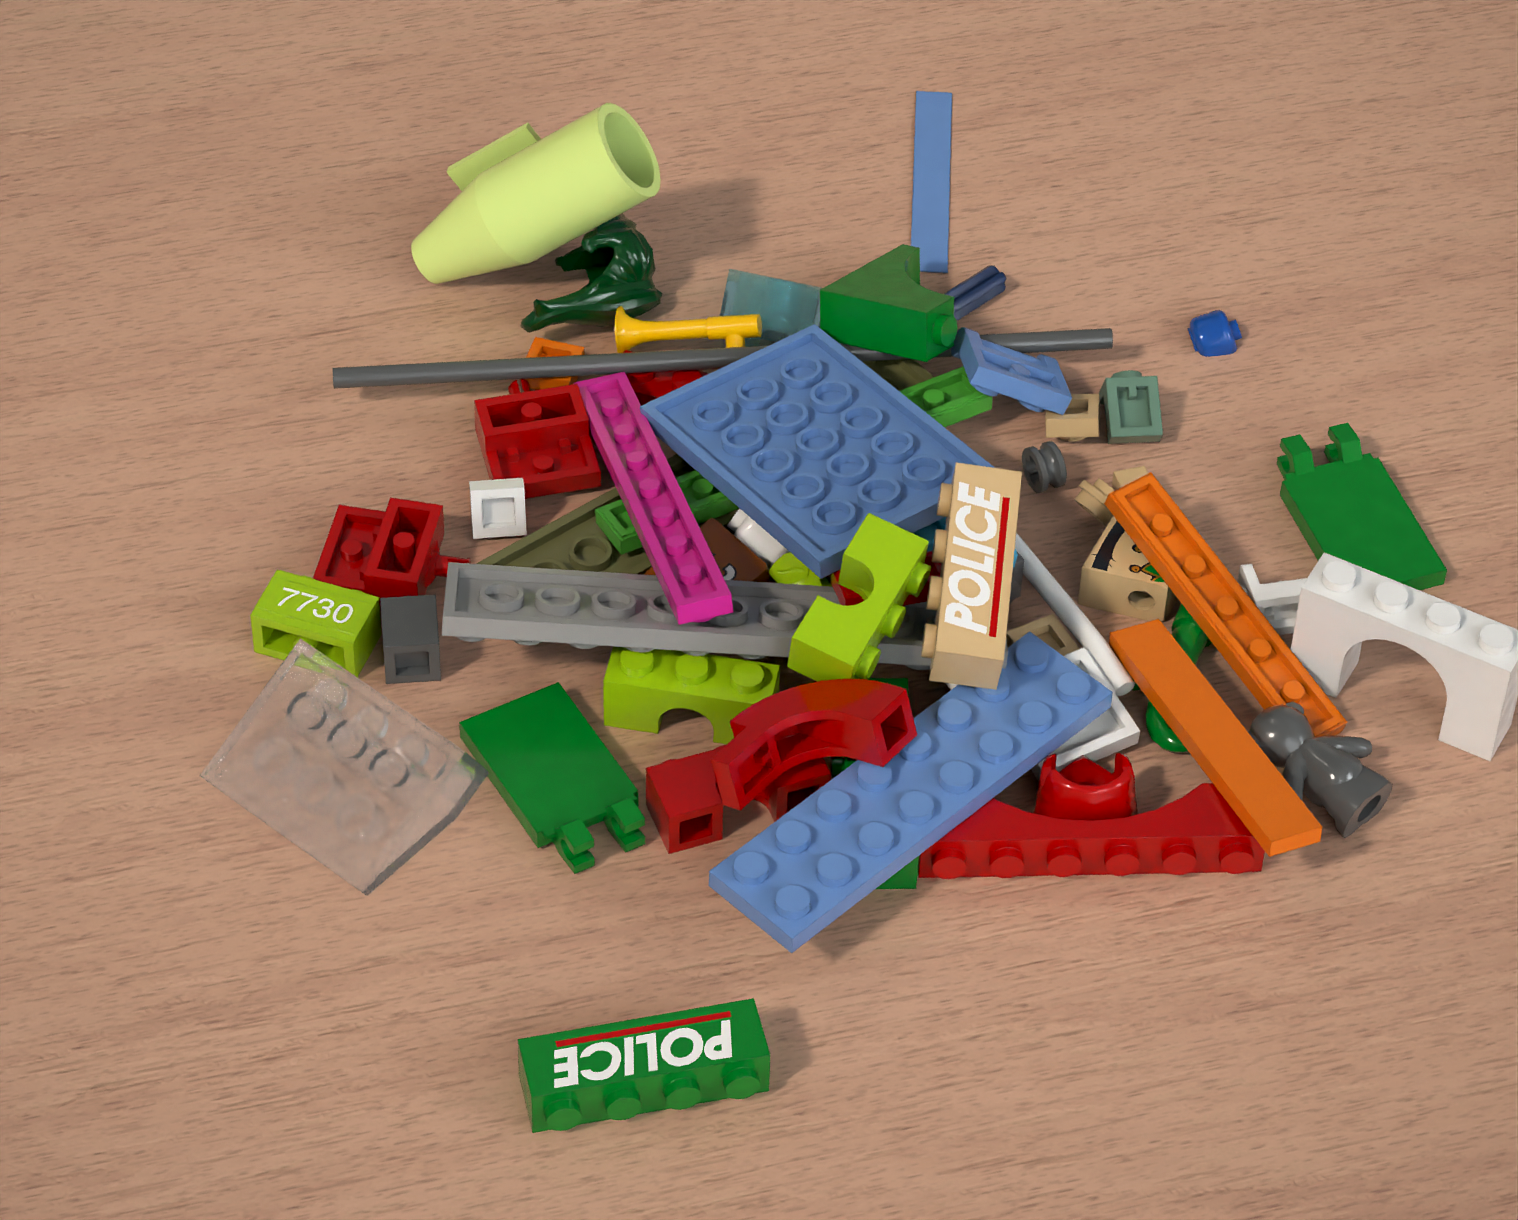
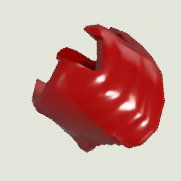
M1056 753L1045 758L1041 769L1034 809L1035 814L1059 819L1091 821L1125 818L1138 814L1135 775L1131 762L1126 755L1116 753L1115 770L1113 773L1084 755L1074 760L1060 772L1055 769Z

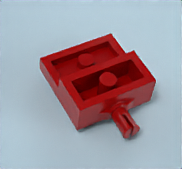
M520 379L521 392L518 382L515 380L508 386L509 395L474 400L475 430L490 480L523 478L525 499L601 487V470L589 436V418L578 384L531 391L529 382Z
M390 497L386 511L338 505L313 579L379 597L381 607L380 598L425 595L427 587L434 581L436 576L447 578L448 562L471 564V559L440 555V547L444 538L443 505Z

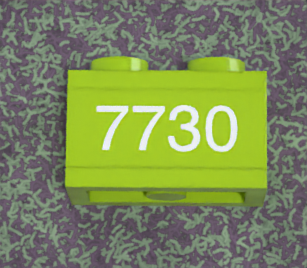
M278 569L250 615L255 653L355 681L382 635L379 597Z

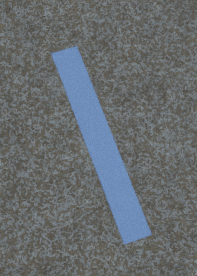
M916 91L911 246L920 248V272L948 273L952 93Z

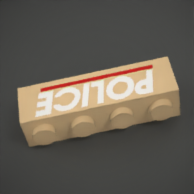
M956 462L951 484L941 483L937 516L947 517L945 530L936 529L931 562L941 563L940 577H930L926 609L936 611L935 624H925L921 657L931 658L929 681L997 690L1005 654L1022 479L1021 471Z

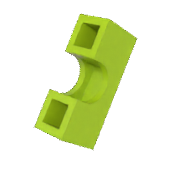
M868 513L843 553L838 581L839 585L856 592L864 601L856 605L846 606L833 603L817 595L792 636L787 667L815 681L859 678L868 680L881 655V650L877 648L884 635L891 639L896 635L906 614V607L902 605L909 594L918 597L928 580L931 566L925 564L929 541Z
M613 646L603 680L604 726L659 734L664 712L671 709L684 708L702 714L711 722L714 731V743L728 744L734 738L730 720L751 705L779 692L780 665L710 654L692 656L678 650L654 649L649 652H634L625 647Z

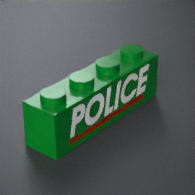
M754 998L517 1039L519 1078L532 1133L547 1130L564 1131L581 1124L609 1119L626 1120L637 1114L666 1109L682 1110L699 1103L727 1098L744 1099L756 1093L769 1091L770 1052Z

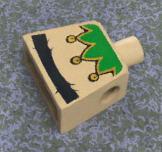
M1113 516L1082 566L1078 604L1146 621L1159 619L1163 622L1168 617L1178 598Z

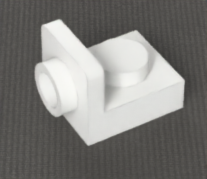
M1252 564L1240 565L1238 583L1279 635L1292 634L1294 632L1301 587L1307 578L1260 584Z

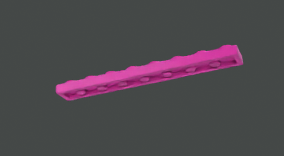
M625 372L574 382V384H578L585 405L591 434L678 625L690 622H706L716 616L733 613L731 592L648 419L640 413L641 405Z

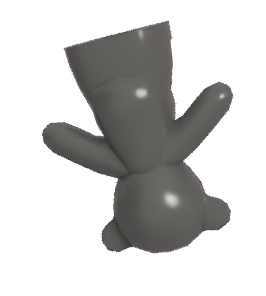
M1295 702L1286 703V705H1275L1263 710L1252 721L1248 733L1278 771L1283 773L1282 776L1301 800L1304 792L1312 803L1326 809L1327 813L1335 820L1336 830L1343 838L1352 835L1362 824L1367 823L1379 813L1390 796L1393 784L1381 774L1362 765L1358 759L1371 754L1372 744L1369 740L1350 736L1315 737L1307 718L1303 715V707Z

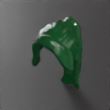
M622 213L594 228L593 231L587 232L581 242L582 246L564 256L557 257L555 259L556 266H561L564 272L585 269L589 277V283L579 291L548 301L536 299L533 302L534 311L522 319L521 327L526 332L531 333L547 326L561 323L601 327L615 325V314L619 306L624 308L627 315L635 318L661 304L660 298L663 293L655 288L652 280L656 269L653 249L644 235L636 230L637 224L627 219Z

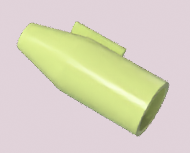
M613 103L601 105L542 139L527 122L448 167L447 174L462 192L412 241V256L421 274L434 284L529 264L655 196L660 189L661 179L658 162L651 144L631 115Z

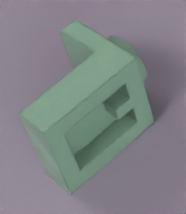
M1128 370L1114 373L1111 378H1105L1098 394L1099 404L1105 407L1108 444L1160 442L1163 436L1157 376H1142V373L1139 371Z

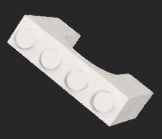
M1324 552L1301 587L1291 644V651L1325 694L1337 698L1358 664L1362 641L1380 639L1404 645L1424 657L1436 669L1444 682L1447 702L1438 740L1491 761L1511 726L1518 698V630Z

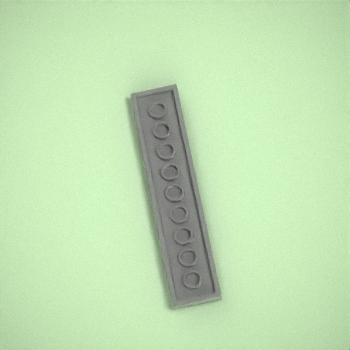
M448 562L442 636H456L458 639L468 642H477L485 638L513 640L521 645H536L541 642L567 643L580 649H590L599 645L625 647L634 652H649L654 649L678 650L692 656L726 653L737 654L740 657L755 660L766 656L789 657L792 636L817 595L833 603L841 604L833 587L725 580L732 595L733 613L716 616L706 622H690L678 625L656 575ZM927 602L904 606L906 607V614L896 635L892 639L884 635L877 647L881 650L878 663L901 664L916 670L930 669L931 658L921 657L925 624H935L936 611L926 609ZM1007 639L1005 644V654L1002 668H1006L1007 665Z

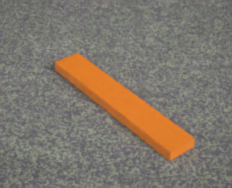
M1152 472L1109 493L1104 503L1263 709L1295 702L1303 707V715L1307 718L1315 737L1335 736L1342 732L1348 723Z
M1159 619L1110 632L1109 645L1126 671L1269 857L1321 841L1322 825Z

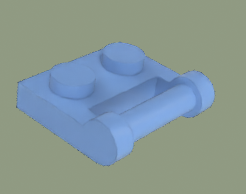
M961 327L957 331L954 346L951 347V354L953 357L961 359L969 383L977 391L994 397L1002 394L1017 399L1024 407L1035 412H1044L1046 409L1064 415L1072 400V396L1055 358L1043 354L1033 357L981 339L978 332L965 327Z

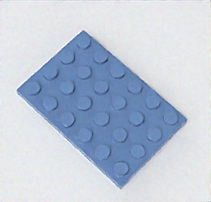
M815 324L640 406V413L648 419L654 434L820 579L841 569L843 553L868 513L914 533L944 518L943 516H937L941 483L951 484L956 462L995 468Z

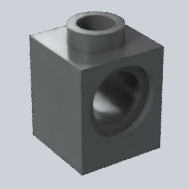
M436 594L380 598L386 684L441 681Z

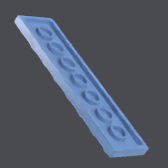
M1029 631L1008 647L1006 668L1001 670L997 690L957 685L914 717L917 736L884 767L860 760L854 762L709 871V887L790 953H793L1111 707L1113 692Z

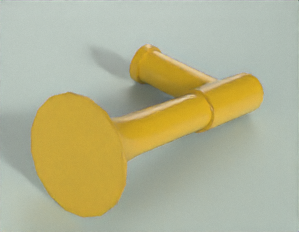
M622 306L617 308L615 314V341L618 353H623L625 350H630L646 342L708 338L709 340L725 339L726 348L745 347V338H757L762 335L760 314L711 316L707 319L642 321L627 315Z

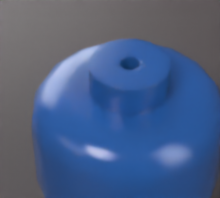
M1215 310L1193 318L1189 324L1190 328H1188L1195 352H1199L1200 355L1205 357L1233 354L1237 350L1235 340L1242 338L1236 319L1228 321L1225 312L1221 310Z

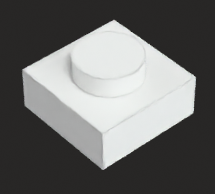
M523 478L469 481L473 539L527 535Z

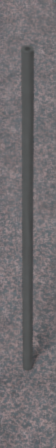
M1111 328L980 335L981 339L1021 353L1112 349L1113 347ZM839 343L862 362L910 359ZM767 346L333 368L334 389L610 375L620 372L629 374L720 369ZM951 348L934 358L953 357Z

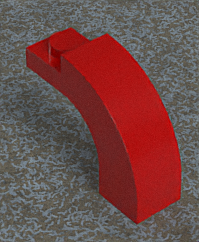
M832 679L807 683L775 693L751 705L730 720L734 738L711 758V763L723 805L740 811L782 773L809 760L835 756L849 757L884 767L917 736L907 690L874 680Z

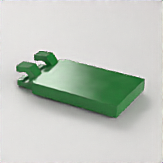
M1349 423L1329 427L1328 436L1334 443L1325 445L1324 453L1330 463L1315 467L1312 451L1300 434L1281 439L1280 448L1286 455L1279 456L1276 463L1284 478L1280 497L1318 561L1325 552L1417 590H1424L1444 584L1447 573L1446 567L1379 457L1373 458L1371 453L1362 455L1360 439Z
M559 682L459 722L460 738L537 848L553 842L558 853L574 874L595 866V858L588 851V849L594 847V838L587 827L604 821L608 831L625 853L646 844L645 835L638 829L645 826V817L638 808L639 796L637 788Z

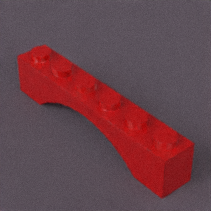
M1202 783L1182 798L1152 811L1125 818L1093 821L1059 819L1030 813L992 798L919 855L918 878L1069 877L1073 875L1126 876L1130 874L1183 875L1187 873L1223 872L1240 874L1244 872H1261L1265 851L1213 783Z

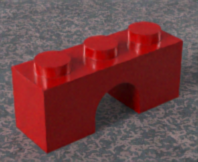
M726 745L688 757L666 760L661 764L646 768V806L668 854L723 840V802L711 758ZM823 758L803 762L778 776L753 800L766 806L775 822L831 780V773Z

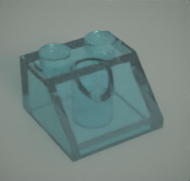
M729 269L720 316L760 314L762 335L757 338H745V346H760L761 339L778 342L815 324L820 328V289L822 287Z

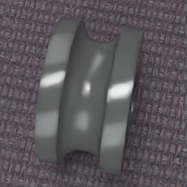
M1053 441L1042 443L1040 450L1034 446L1024 448L1022 452L1023 470L1028 484L1036 493L1045 492L1049 484L1054 488L1065 485L1067 472L1064 458L1060 449Z

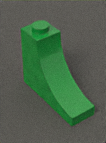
M902 244L820 289V329L838 343L928 362L954 346L958 327L957 320L954 317V297L932 291L920 285L919 247Z

